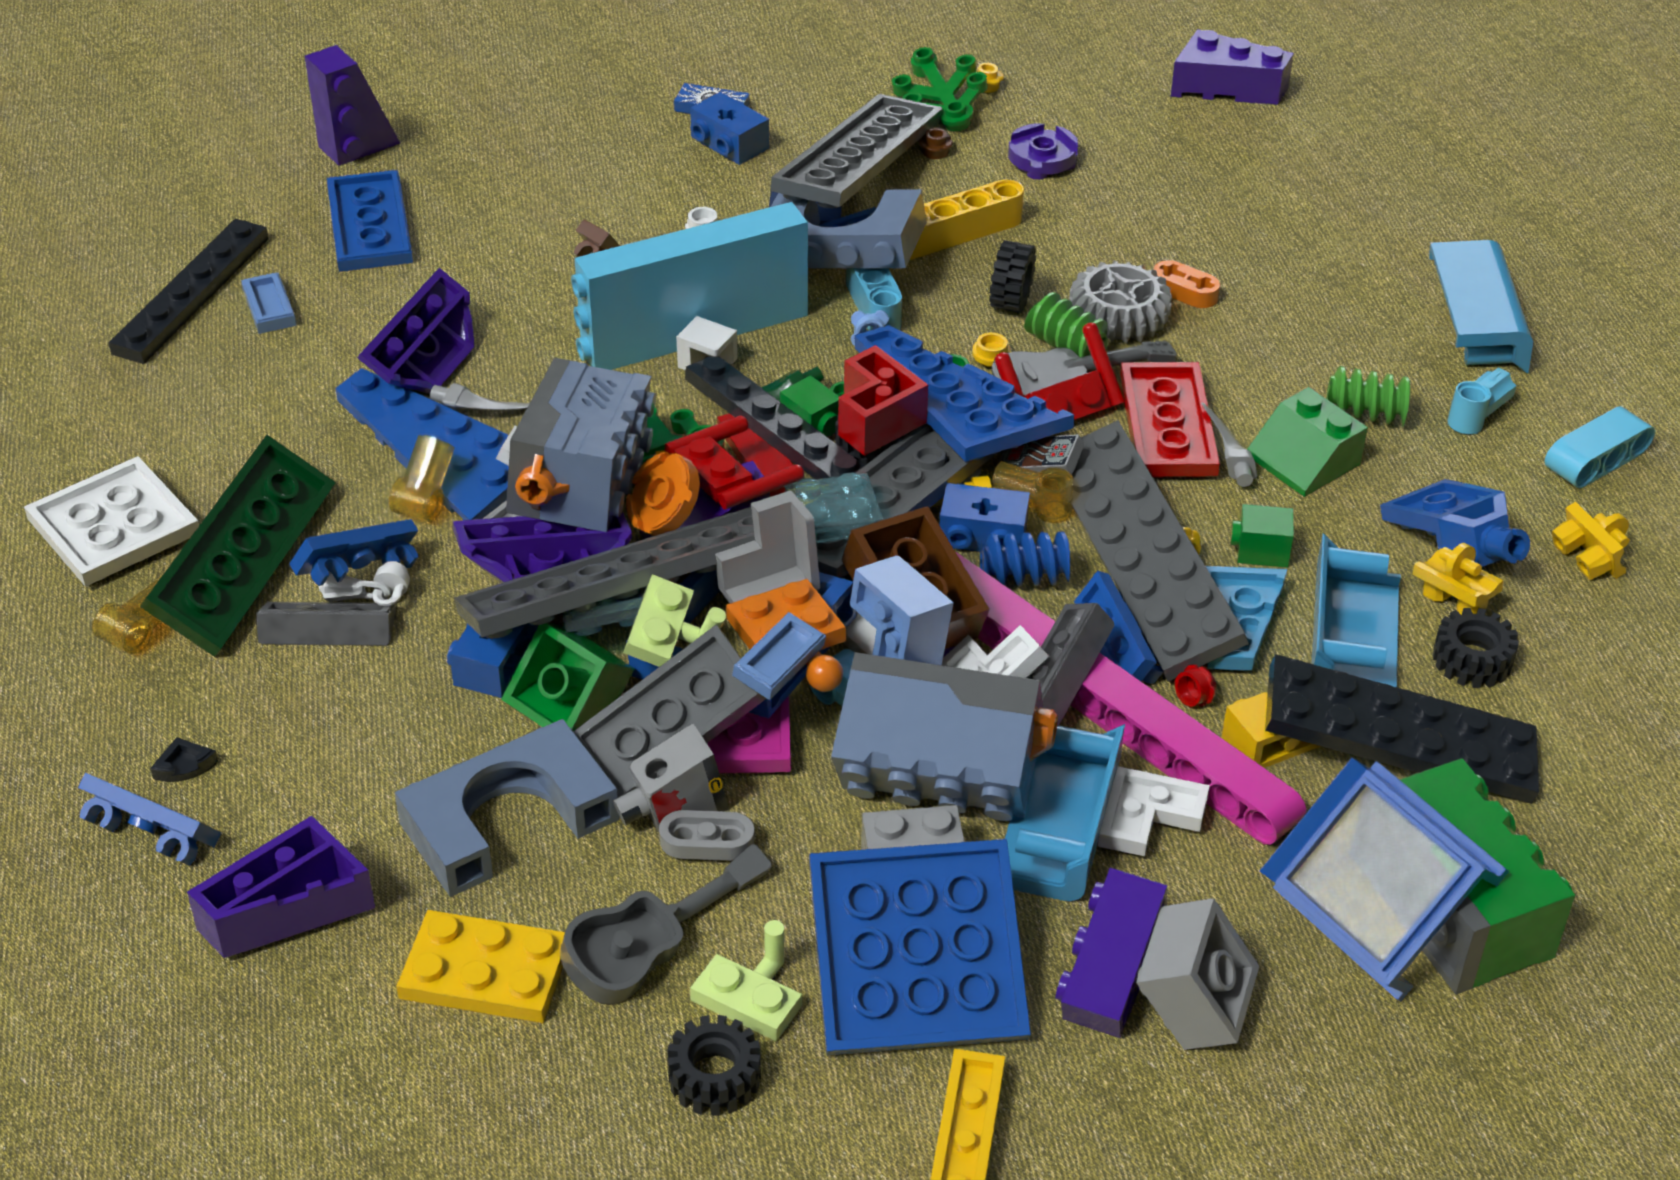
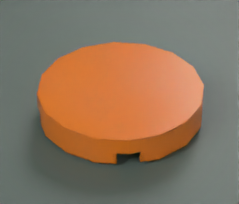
M668 452L658 453L648 459L635 473L631 482L635 484L633 494L627 495L626 507L628 518L634 527L652 536L679 528L690 516L698 498L700 487L699 475L692 461L679 454H670Z

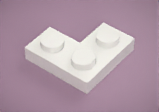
M1020 625L988 655L969 635L966 636L943 658L942 665L1027 678L1035 672L1037 667L1049 655Z
M1118 766L1101 826L1098 846L1145 856L1153 822L1200 832L1210 785Z

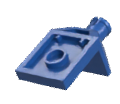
M1444 479L1380 505L1383 521L1400 524L1403 529L1416 528L1427 531L1428 535L1436 536L1438 550L1444 547L1453 550L1461 543L1473 546L1476 550L1474 562L1482 565V568L1501 560L1517 563V560L1522 561L1525 559L1530 550L1528 534L1521 529H1511L1505 491Z

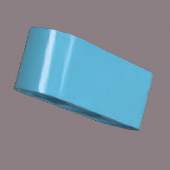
M846 268V286L858 311L871 314L878 310H883L889 317V322L886 326L890 325L900 330L902 294L889 268ZM872 326L867 327L869 331L874 329Z
M1622 406L1616 407L1557 440L1547 452L1545 465L1576 488H1583L1644 453L1654 439L1655 428Z

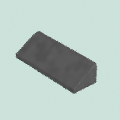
M267 602L257 612L258 642L261 644L387 645L391 640L396 605L380 606L377 603Z
M1098 603L1065 604L1041 646L1049 657L1037 667L1034 673L1027 677L1028 679L1040 680L1043 707L1054 709L1058 715V725L1114 628L1113 620Z

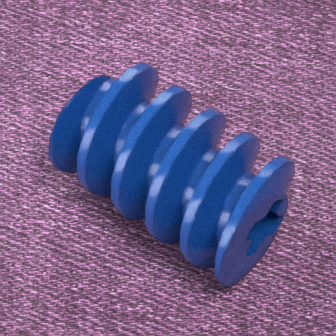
M1061 531L1056 533L1052 544L1048 533L1040 532L1035 544L1031 533H1023L1018 545L1014 534L1006 533L1001 545L996 534H989L985 546L982 541L980 543V569L991 577L996 575L998 582L1004 586L1009 575L1014 576L1018 587L1023 585L1026 574H1030L1035 586H1039L1043 574L1048 575L1051 585L1057 584L1060 573H1064L1067 582H1069V541L1065 532Z

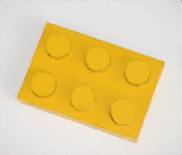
M427 910L396 986L398 999L544 1023L563 969L560 949L565 932Z

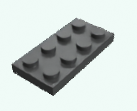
M717 625L713 626L573 732L617 788V798L636 789L629 768L634 760L692 724L695 725L705 742L708 743L767 699L732 676L734 665L741 657Z

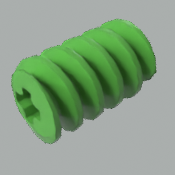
M1055 292L1048 293L1040 302L1035 304L1025 319L1024 328L1026 332L1034 334L1035 337L1046 341L1050 346L1071 349L1079 357L1091 355L1082 328L1087 323H1096L1106 349L1108 347V338L1106 336L1108 330L1107 322L1101 318L1096 320L1094 314L1090 312L1085 313L1082 307L1078 305L1073 306L1072 302L1066 298L1061 300V296Z
M1339 366L1335 374L1330 376L1326 399L1333 404H1337L1345 412L1349 407H1353L1355 419H1359L1364 410L1367 409L1369 410L1371 422H1375L1379 414L1384 412L1386 424L1391 425L1398 414L1401 416L1402 427H1404L1409 408L1411 386L1407 376H1403L1398 385L1395 386L1393 375L1388 373L1380 384L1376 371H1371L1366 380L1363 381L1361 369L1355 368L1350 378H1347L1345 367Z

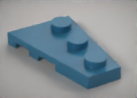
M1205 566L1244 630L1249 643L1207 663V669L1252 671L1285 584L1288 569Z

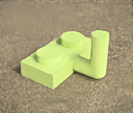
M652 574L623 653L660 667L671 659L677 638L692 643L715 625L721 629L726 619V614L721 608L713 607L709 610L701 628L684 622L694 590Z
M771 920L764 926L765 956L754 971L716 954L690 987V999L711 1011L727 1016L732 1021L737 1019L743 1022V1026L750 1027L751 1030L777 1042L801 1009L802 994L772 980L784 963V925L780 921Z

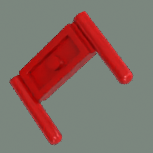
M1087 323L1082 328L1096 370L1026 395L1023 394L1010 355L1006 352H1001L995 356L994 360L1001 379L1014 385L1016 394L1027 399L1037 396L1046 401L1047 409L1055 413L1064 409L1074 414V420L1125 402L1096 323Z
M737 416L664 444L665 452L670 454L676 453L692 461L698 470L700 488L716 503L719 502L724 510L798 482L805 475L804 469L800 465L795 464L753 480L752 474L717 443L720 440L746 431L749 423L744 416Z

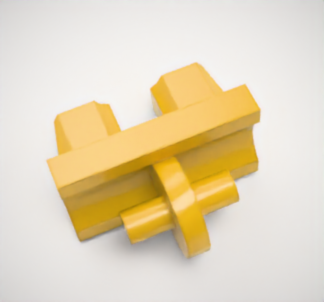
M1576 501L1565 508L1567 520L1551 531L1554 546L1563 555H1567L1582 546L1585 551L1576 556V562L1580 571L1589 580L1606 572H1609L1615 579L1624 575L1626 568L1620 561L1624 553V547L1630 542V539L1625 535L1629 528L1628 520L1619 513L1608 517L1603 513H1599L1593 519Z
M1466 543L1459 544L1453 550L1447 547L1440 548L1429 560L1415 563L1412 574L1424 581L1423 595L1427 598L1442 602L1451 596L1457 598L1456 609L1461 615L1463 608H1471L1472 614H1477L1478 608L1486 609L1489 599L1502 592L1504 580L1482 570V565L1474 562L1476 550L1473 546Z

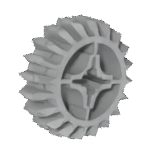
M1114 260L1112 264L1108 265L1104 262H1099L1098 267L1087 266L1085 272L1078 273L1077 279L1073 281L1070 288L1069 300L1073 306L1078 305L1084 309L1085 313L1090 312L1094 314L1096 320L1101 318L1107 322L1108 330L1106 336L1110 339V342L1117 339L1123 340L1127 344L1129 339L1141 342L1144 336L1154 337L1156 331L1163 330L1164 324L1168 321V316L1171 314L1172 307L1171 287L1166 285V278L1158 277L1156 270H1145L1144 264L1134 266L1131 265L1130 261L1126 264H1119Z

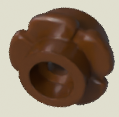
M931 128L918 140V144L922 148L921 152L925 157L942 159L948 156L949 149L953 146V141L945 130Z

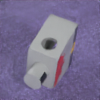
M694 724L684 728L634 760L629 768L636 789L613 800L616 811L625 826L648 815L658 832L662 819L675 811L725 812L729 809L714 754Z

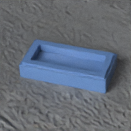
M276 272L241 280L243 292L258 334L296 326L295 315L279 273Z
M788 612L734 665L732 676L770 700L824 646L826 635Z

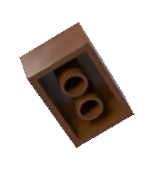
M928 506L851 530L841 560L853 581L855 569L893 556H899L953 601L945 649L958 645L968 635L973 640L978 638L990 609Z

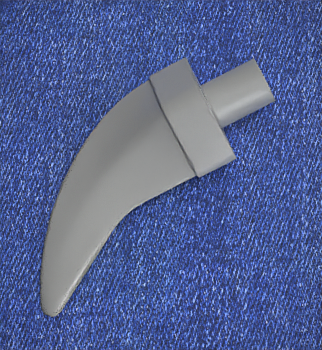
M452 383L450 388L434 385L430 393L431 400L443 403L444 406L460 413L477 409L527 408L530 404L487 399L471 392L468 387Z
M1202 402V406L1222 435L1229 476L1236 479L1239 486H1249L1252 484L1253 479L1257 478L1256 465L1251 451L1244 449L1220 418Z

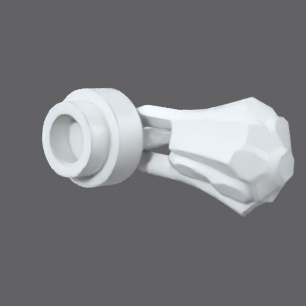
M390 561L377 569L373 581L360 580L346 575L342 582H337L333 574L329 572L330 576L324 585L319 586V591L322 592L324 600L328 602L355 598L374 599V602L380 606H390L396 604L401 599V596L406 593L410 577L404 565ZM365 587H374L373 593H367Z

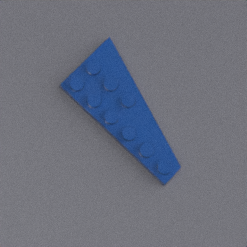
M890 325L854 335L855 349L859 353L876 345L928 384L927 423L965 462L979 460L986 455L1017 448L1022 444L1074 428V414L1064 409L1055 413L1046 408L1045 400L1037 396L1029 399L1015 393L1014 385L973 365L967 364L961 367L953 363V356L944 351L934 354L923 348V341Z
M363 368L359 369L335 388L337 401L361 425H368L375 432V438L383 446L388 445L394 451L395 458L427 490H434L442 498L443 505L451 513L456 512L463 520L483 519L507 500L509 466L497 460L496 457L509 436L508 434L407 388L388 384L380 376Z

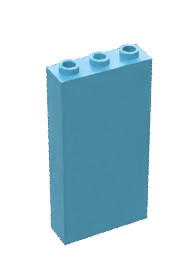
M793 202L574 258L576 274L571 276V284L574 294L578 299V306L574 307L573 312L575 322L580 329V338L576 339V347L582 361L587 360L592 367L612 370L677 352L676 336L696 316L737 330V335L808 316V222Z

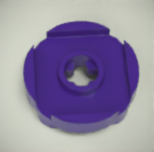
M1040 123L1022 126L1011 134L1008 159L1019 169L1027 171V176L1035 180L1044 179L1048 174L1072 170L1077 165L1078 139L1071 131L1060 126H1056V131L1044 130L1045 124Z

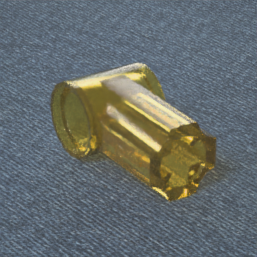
M418 435L404 477L397 478L391 488L389 495V509L391 512L430 523L437 519L444 500L441 486L455 449L454 446L431 436Z
M1002 461L995 468L991 488L1030 492L1029 507L1035 508L1036 515L1045 522L1060 523L1071 517L1073 512L1071 504L1073 500V477L1067 470L1054 467L1036 472Z
M162 576L122 606L115 602L103 605L93 620L92 630L94 635L131 655L142 652L151 641L153 629L162 621L140 606Z

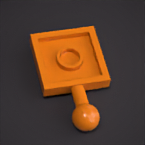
M808 579L791 582L785 586L758 595H751L726 605L727 620L749 649L758 643L788 612L826 635L824 646L820 650L846 641L845 625ZM818 651L806 663L808 666L806 677L814 689L821 692H829L837 688L841 683L843 668L836 658L822 655Z

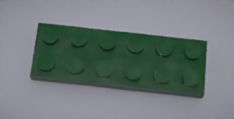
M266 435L140 607L215 657L336 482L275 439Z

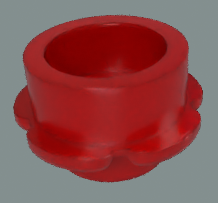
M1191 664L1176 677L1175 691L1177 697L1184 705L1189 707L1196 705L1205 707L1206 703H1211L1215 698L1216 681L1205 667Z

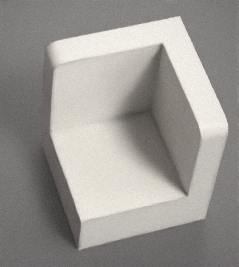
M696 316L676 336L678 368L686 370V366L701 361L706 356H720L729 364H733L737 360V330Z

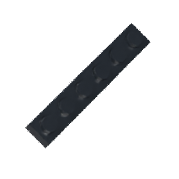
M234 219L108 342L111 355L145 364L269 239L267 227L250 223L246 220Z
M720 356L706 357L701 361L686 366V381L733 417H746L750 430L793 463L800 465L805 472L831 492L865 466Z

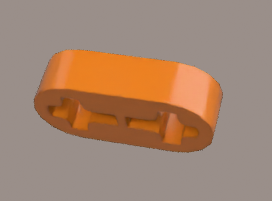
M1173 260L1161 261L1154 266L1153 270L1157 271V276L1166 278V285L1171 287L1170 294L1173 299L1197 308H1209L1218 302L1220 281L1213 275Z

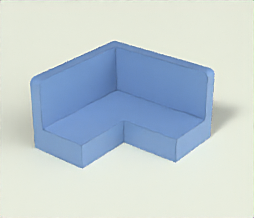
M893 556L855 569L850 606L877 629L872 655L942 665L953 601L899 556Z

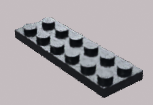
M1278 654L1274 655L1269 666L1265 731L1417 773L1463 758L1473 772L1481 776L1485 781L1488 792L1530 804L1539 793L1536 725Z

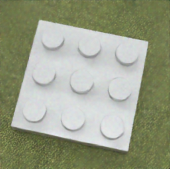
M139 456L24 506L30 523L85 587L189 539L199 527L198 520Z

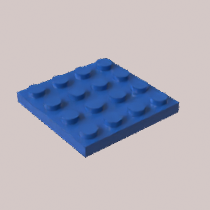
M1007 839L809 854L826 1056L1029 1039L1031 1033Z

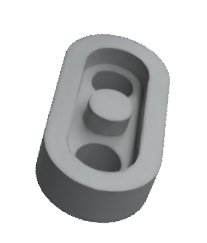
M679 810L668 814L660 822V846L666 854L679 859L734 860L751 844L754 845V825L747 816L737 812Z

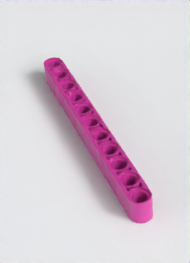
M956 553L990 609L978 639L994 650L1021 625L1041 647L1055 621L966 558ZM1101 653L1098 654L1070 704L1073 708L1107 732L1125 724L1123 744L1167 776L1210 785L1206 804L1257 841L1268 845L1273 844L1300 822L1307 813V808L1304 800L1296 790Z

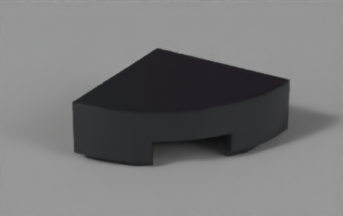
M176 737L150 769L155 780L178 782L195 778L207 772L218 762L216 750Z

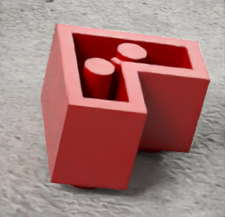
M874 345L844 361V394L839 396L838 435L865 456L927 423L928 384L878 346Z

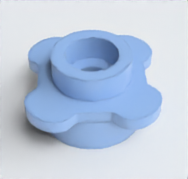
M878 310L871 314H865L862 311L854 312L851 316V323L854 325V334L851 336L852 344L855 346L854 335L867 332L866 328L868 326H872L874 329L885 327L889 322L888 314L883 310Z

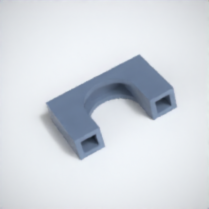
M922 189L885 190L877 209L872 215L858 223L842 227H820L816 201L807 199L789 200L784 198L783 194L778 193L771 205L773 207L793 202L807 220L808 268H906L927 223Z
M563 719L538 728L527 735L497 746L488 752L394 792L400 825L449 897L493 878L489 845L470 820L473 812L491 798L508 793H527L541 797L557 810L577 839L619 820V815L613 804V800L617 798V788Z

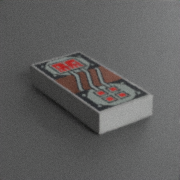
M1079 434L1047 436L1022 444L1017 448L1004 450L996 470L1002 478L1072 475L1085 443Z

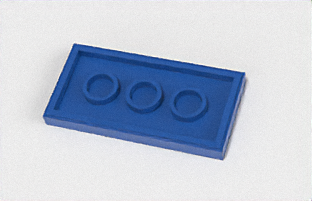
M398 170L326 178L339 272L413 263Z

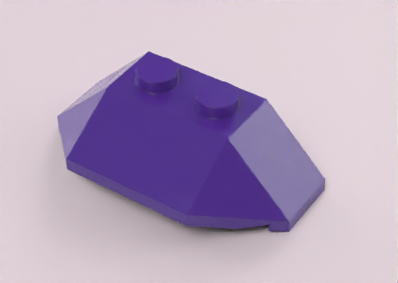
M439 267L357 358L388 384L430 394L434 385L441 386L475 347L472 317L469 309L470 292Z
M623 511L620 517H613L607 532L524 516L453 521V531L461 553L499 583L627 545L632 538V531Z

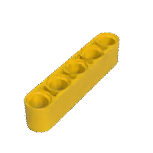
M1004 179L924 203L927 223L910 260L1019 225L1022 221L1023 185L1018 181Z

